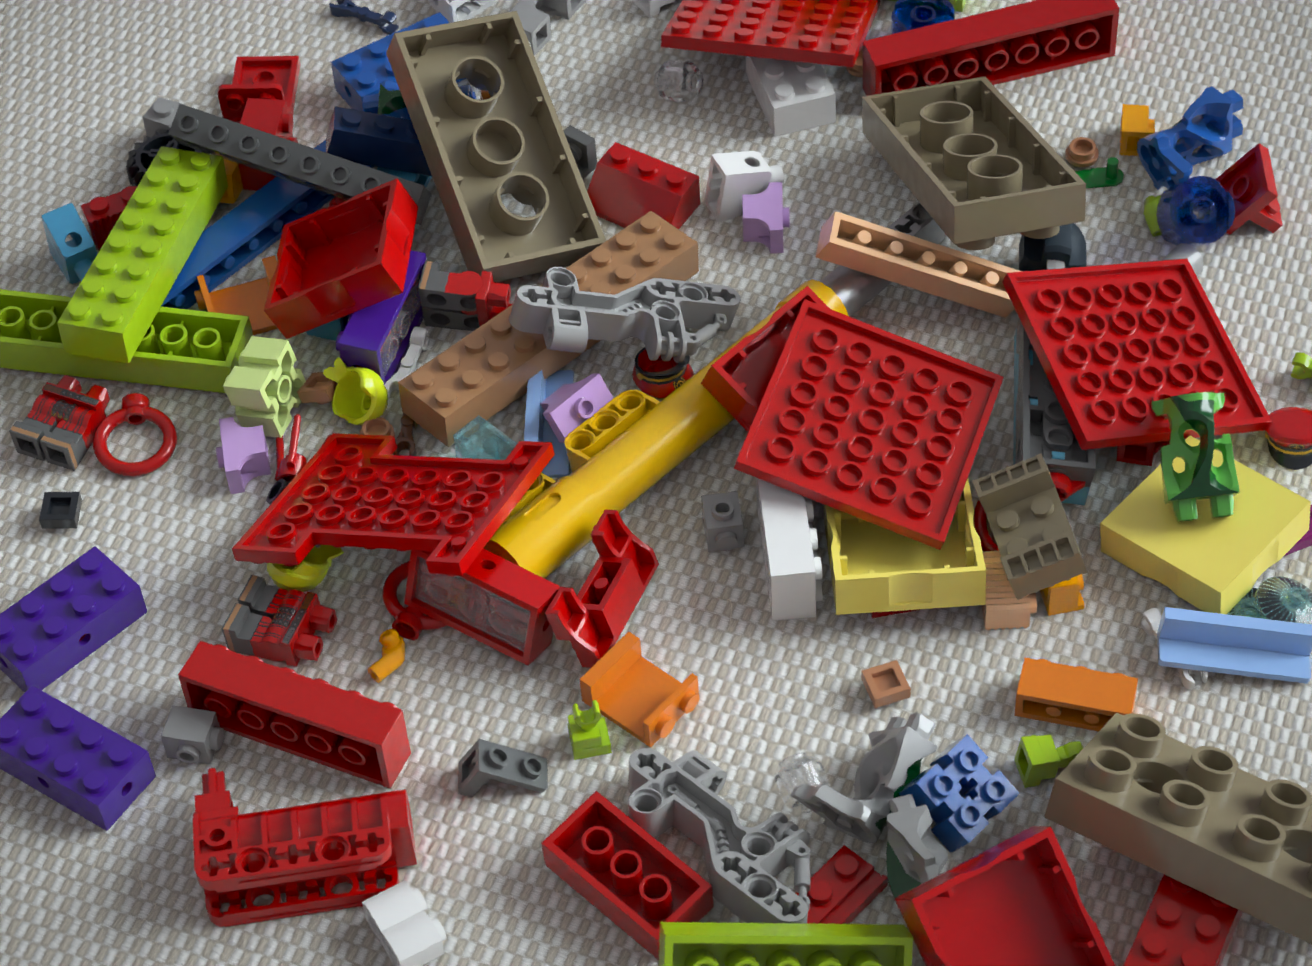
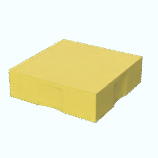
M1190 435L1185 439V442L1194 447L1198 446L1200 440ZM1214 449L1212 464L1214 467H1220L1223 463L1222 452ZM1176 457L1172 463L1173 469L1177 473L1185 471V462L1182 458ZM1234 460L1239 493L1233 496V515L1212 518L1210 500L1201 499L1196 500L1197 520L1177 522L1172 503L1165 504L1160 464L1100 523L1101 552L1140 575L1164 584L1178 597L1204 612L1228 614L1253 588L1260 575L1270 566L1277 563L1309 531L1311 501Z
M968 478L941 550L823 504L824 526L836 615L986 604V567L980 537L974 528V506Z

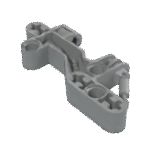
M552 267L546 272L542 286L524 285L517 290L509 322L519 331L543 334L546 347L549 350L583 353L588 339L619 342L629 337H634L644 343L649 360L656 361L661 355L663 361H670L673 357L676 363H682L686 355L696 354L697 349L714 337L717 331H726L731 327L741 297L737 291L728 286L663 278L649 279L618 294L579 291L577 278L573 272L563 267ZM685 328H694L700 330L693 334L686 332Z
M649 748L638 749L630 755L628 789L631 793L628 800L629 818L654 838H657L673 826L703 849L713 897L744 922L807 923L808 911L810 909V899L807 897V892L811 889V851L808 847L810 841L809 832L805 829H799L792 821L788 822V817L783 813H777L755 827L741 825L735 808L717 795L725 784L726 772L696 750L686 753L673 762L658 751ZM789 865L794 867L795 891L799 893V896L774 878Z

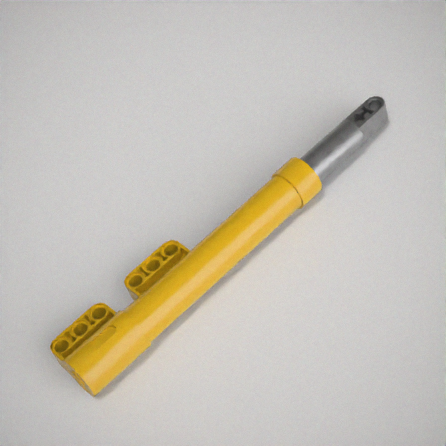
M921 203L913 206L887 227L936 244L941 243L945 236L944 231ZM840 265L821 281L811 279L802 283L782 299L771 314L661 402L639 390H627L618 394L565 438L564 444L572 473L555 481L541 472L485 545L484 549L546 579L592 541L590 534L605 509L617 510L618 513L622 512L735 419L701 384L712 364L746 336L757 332L765 326L777 310L806 286L831 310L850 317L892 282Z

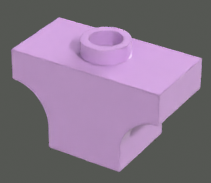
M769 182L767 189L759 194L742 195L743 242H760L769 248L770 253H783V227H790L789 207H783L782 182Z
M592 373L578 382L562 385L540 404L545 411L543 415L558 441L564 443L569 433L588 418H591L598 410L610 402L613 396L599 373Z
M233 417L219 419L222 447H216L219 468L225 467L230 494L245 492L247 483L253 478L271 474L263 425L242 427L234 421Z

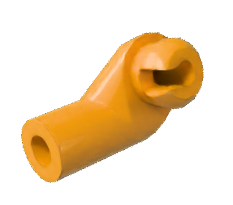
M388 629L381 633L379 642L383 645L382 658L368 668L370 676L377 683H380L404 663L405 642L395 629Z

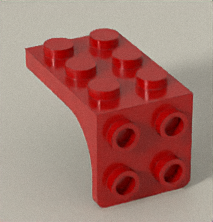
M299 56L237 57L232 84H222L218 87L217 94L222 117L240 124L248 98L286 100L288 114L293 115L300 72Z

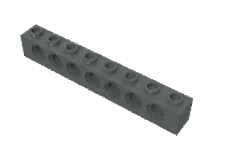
M179 104L168 133L179 144L209 154L223 156V159L345 200H349L362 192L398 178L419 207L416 224L418 225L422 223L432 196L424 185L183 104Z

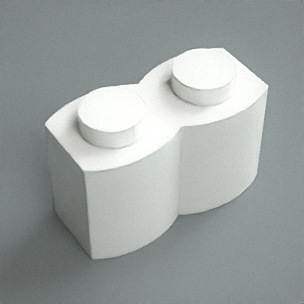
M404 880L362 902L364 916L394 966H422L444 954L443 940L447 939L446 933L440 921L436 917L430 919L425 912L428 907L418 888L412 890Z

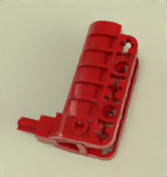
M210 768L207 774H202L203 794L195 795V812L193 813L194 867L198 882L204 888L205 905L209 919L216 926L230 927L363 906V901L400 883L398 867L417 865L412 817L406 789L240 814L238 806L234 807L230 790L226 791L224 771L216 772V768ZM379 879H385V888H377ZM360 881H364L365 890H360ZM339 883H349L353 886L348 893L334 894L332 892L333 887ZM324 887L325 896L320 897L319 888ZM301 891H307L306 899L299 900L298 897ZM286 893V902L282 903L280 894ZM268 894L274 897V900L269 905L255 906L253 904L254 900L261 895ZM242 899H245L247 908H241L243 907L241 903ZM229 903L228 911L220 913L222 904Z

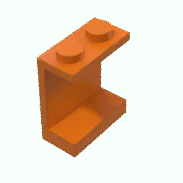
M275 255L262 259L266 277L209 292L204 275L197 276L200 290L194 291L199 311L206 309V312L249 316L253 335L278 329L264 312L270 282L277 267Z
M627 632L579 679L582 702L592 707V701L596 700L599 704L600 713L650 748L660 738L667 737L674 728L675 723L685 713L688 714L694 710L700 698L698 676L692 673L682 683L642 657L640 638L631 632Z

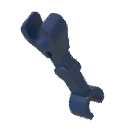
M337 0L338 5L329 4L330 12L333 16H353L361 22L376 24L387 35L393 34L399 28L398 25L393 24L397 16L391 11H386L382 15L371 11L368 7L356 6L351 0Z

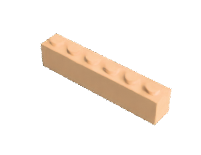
M837 211L821 227L815 256L831 263L1004 318L1014 311L1015 308L1002 281L1007 273L1023 272Z

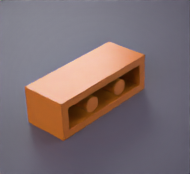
M1024 658L1016 693L1015 716L1099 732L1116 713L1123 716L1133 713L1139 678L1129 677L1122 673L1091 670L1084 666L1074 667L1053 663L1045 659Z

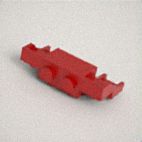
M605 509L599 521L593 527L590 535L599 553V558L578 595H576L571 587H560L545 613L557 640L570 641L581 666L586 668H592L616 644L659 565L653 548L642 542L628 529L617 510Z

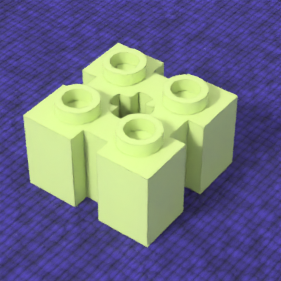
M251 336L245 349L240 353L239 366H234L223 385L231 405L236 406L235 414L241 426L255 427L263 425L264 434L267 437L282 438L292 420L290 414L292 407L298 408L301 403L297 391L306 382L301 369L294 368L293 366L297 359L289 340Z

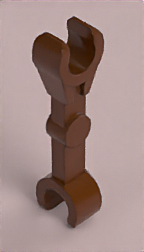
M405 413L401 417V432L396 438L397 449L393 455H398L400 451L407 449L409 450V456H417L413 440L415 421Z

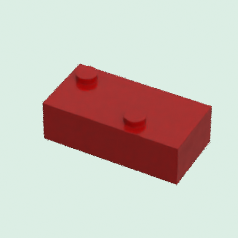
M595 791L541 843L545 865L658 961L660 922H699L714 907L712 885L598 791Z

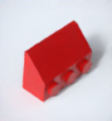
M617 142L598 161L587 190L597 217L623 228L628 227L652 211L677 229H680L700 205L698 175Z

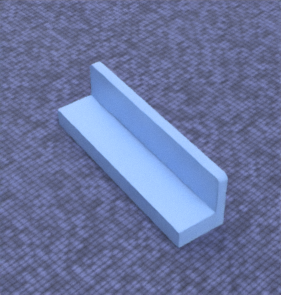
M541 370L527 382L524 441L552 442L555 455L542 471L543 474L550 478L569 476L570 463L565 444L558 441L543 415L545 411L540 403L562 385L574 383L573 370L556 371L545 380Z
M1164 607L1157 631L1158 664L1160 666L1309 683L1311 678L1309 656L1312 650L1311 624Z

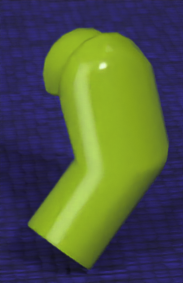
M1151 195L1144 201V218L1153 237L1161 236L1168 231L1162 213L1167 210L1168 205L1166 198L1162 195H1157L1156 197Z

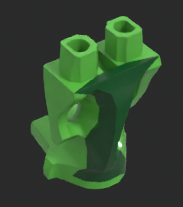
M1190 393L1151 402L1155 415L1164 416V420L1168 419L1170 424L1169 445L1160 448L1164 501L1165 504L1172 503L1177 522L1197 520L1196 500L1201 499L1210 500L1212 518L1233 515V496L1239 493V484L1234 463L1230 434H1223L1220 439H1214V413L1223 408L1225 402L1224 393ZM1190 429L1198 433L1200 436L1198 446L1191 447L1185 442L1184 432ZM1214 449L1222 452L1223 463L1220 467H1214L1212 464ZM1176 457L1182 458L1185 462V471L1177 473L1173 469L1172 463Z

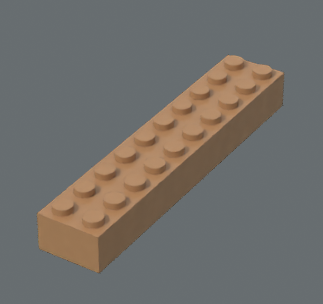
M650 211L566 269L575 274L579 291L604 294H618L652 278L687 281L699 272L698 242ZM511 305L399 381L402 412L449 447L527 392L528 380L542 370L545 380L582 353L549 350L546 347L543 334L522 332L515 329L509 322L513 306ZM588 339L585 351L601 340Z

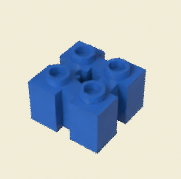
M968 734L950 744L929 764L930 768L916 776L899 793L900 796L912 794L916 807L922 805L928 807L931 818L936 822L931 831L950 853L969 844L989 824L988 819L1001 813L1020 794L1000 770L991 774L986 769L983 763L988 759V756Z

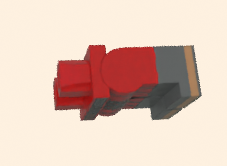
M425 261L418 287L421 306H423L422 312L425 326L474 331L513 305L509 304L510 284L495 283L492 272L482 271L481 276L473 271H464L460 274L440 271L438 262Z
M64 375L56 385L47 382L42 388L43 394L36 398L32 410L23 422L16 421L9 430L17 453L42 461L47 459L48 463L75 471L93 443L96 429L106 418L104 410L110 400L107 389L94 384L86 394L80 393L82 391L80 382L76 378ZM30 442H33V443H34L35 448H33V447H31V446L29 445ZM60 451L64 452L65 457L59 455Z
M251 574L238 598L239 604L235 603L221 629L227 648L231 651L273 661H285L286 665L297 667L300 659L318 660L322 652L323 642L322 638L314 635L316 630L326 633L332 632L337 624V616L334 609L320 605L316 593L307 592L305 594L295 589L285 590L267 585L265 578Z

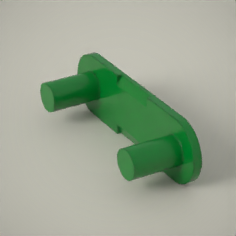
M1115 157L1108 158L1106 167L1075 171L1086 183V189L1117 186L1124 179L1123 172L1118 168L1119 160Z

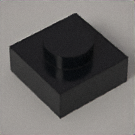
M44 492L39 517L41 528H77L82 505L80 492Z

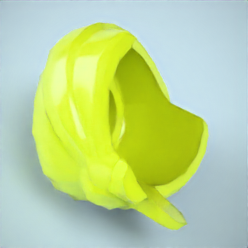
M339 357L335 359L334 367L329 366L324 370L323 375L326 378L338 383L332 399V410L335 415L345 419L350 424L362 426L365 421L376 419L384 414L388 406V392L377 373L363 367H346L343 360Z
M320 545L317 548L314 546L299 565L285 566L283 564L267 563V572L274 584L279 588L305 592L314 589L322 582L328 573L329 567H331L332 559L342 555L344 552L341 547Z

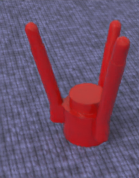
M299 414L294 416L289 453L285 458L283 436L282 438L276 437V481L282 478L286 481L293 480L307 464L306 458L297 453L301 422ZM331 435L327 436L325 442L331 437Z

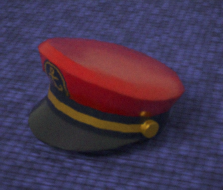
M644 347L637 353L634 359L633 382L642 392L653 397L665 399L694 375V371L689 364L690 357L686 355L682 363H676L673 357L670 361H663L660 355L656 361L649 360L646 348Z
M1287 407L1271 412L1269 416L1272 423L1265 425L1264 429L1268 449L1273 459L1281 466L1294 470L1311 465L1312 411L1299 407Z

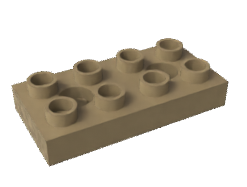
M517 11L394 33L386 54L468 271L476 272L480 276L482 271L492 272L494 282L548 271L552 267L570 266L606 241ZM466 78L475 88L488 90L491 98L477 100L468 97L459 89L456 80ZM511 194L518 202L532 205L535 216L519 217L512 214L505 208L500 196Z
M986 77L862 97V133L956 246L966 250H983L994 245L995 237L1021 233L1026 237L1035 239L1050 238L1059 233L1061 225L1085 221L1086 183Z
M1116 713L1056 777L1044 818L1312 944V795L1303 786L1283 779L1271 780L1269 782L1239 769L1237 760L1230 753L1212 746L1193 748L1167 736L1164 726L1156 719L1137 713L1124 716Z

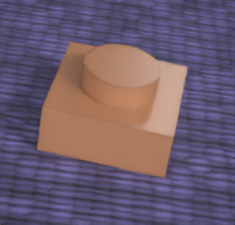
M315 372L310 375L297 393L302 403L317 402L318 404H326L332 401L338 383L326 378L323 372Z
M897 660L861 671V680L875 708L910 698L911 688Z

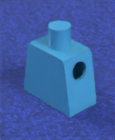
M71 202L45 213L41 217L50 254L68 282L75 284L83 280L97 256V251L91 236ZM70 235L72 240L65 242L66 237Z

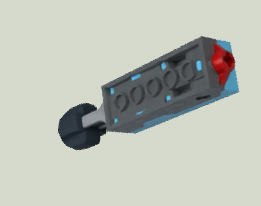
M1075 223L1061 225L1059 233L1050 238L1035 239L1024 235L1021 236L1019 243L1020 271L1087 266L1086 241L1082 231ZM1019 319L1014 335L1013 465L1041 453L1061 503L1085 505L1096 469L1095 449H1081Z

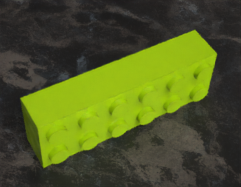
M660 922L659 966H912L913 936L904 924Z

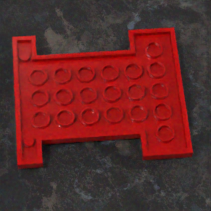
M333 433L234 545L232 551L235 561L294 566L299 565L315 545H331L336 548L345 546L364 547L368 550L376 548L396 549L401 552L414 550L429 551L431 553L426 559L429 573L445 574L451 577L463 575L553 458L555 453L552 442L519 441L505 460L392 455L397 449L394 436Z

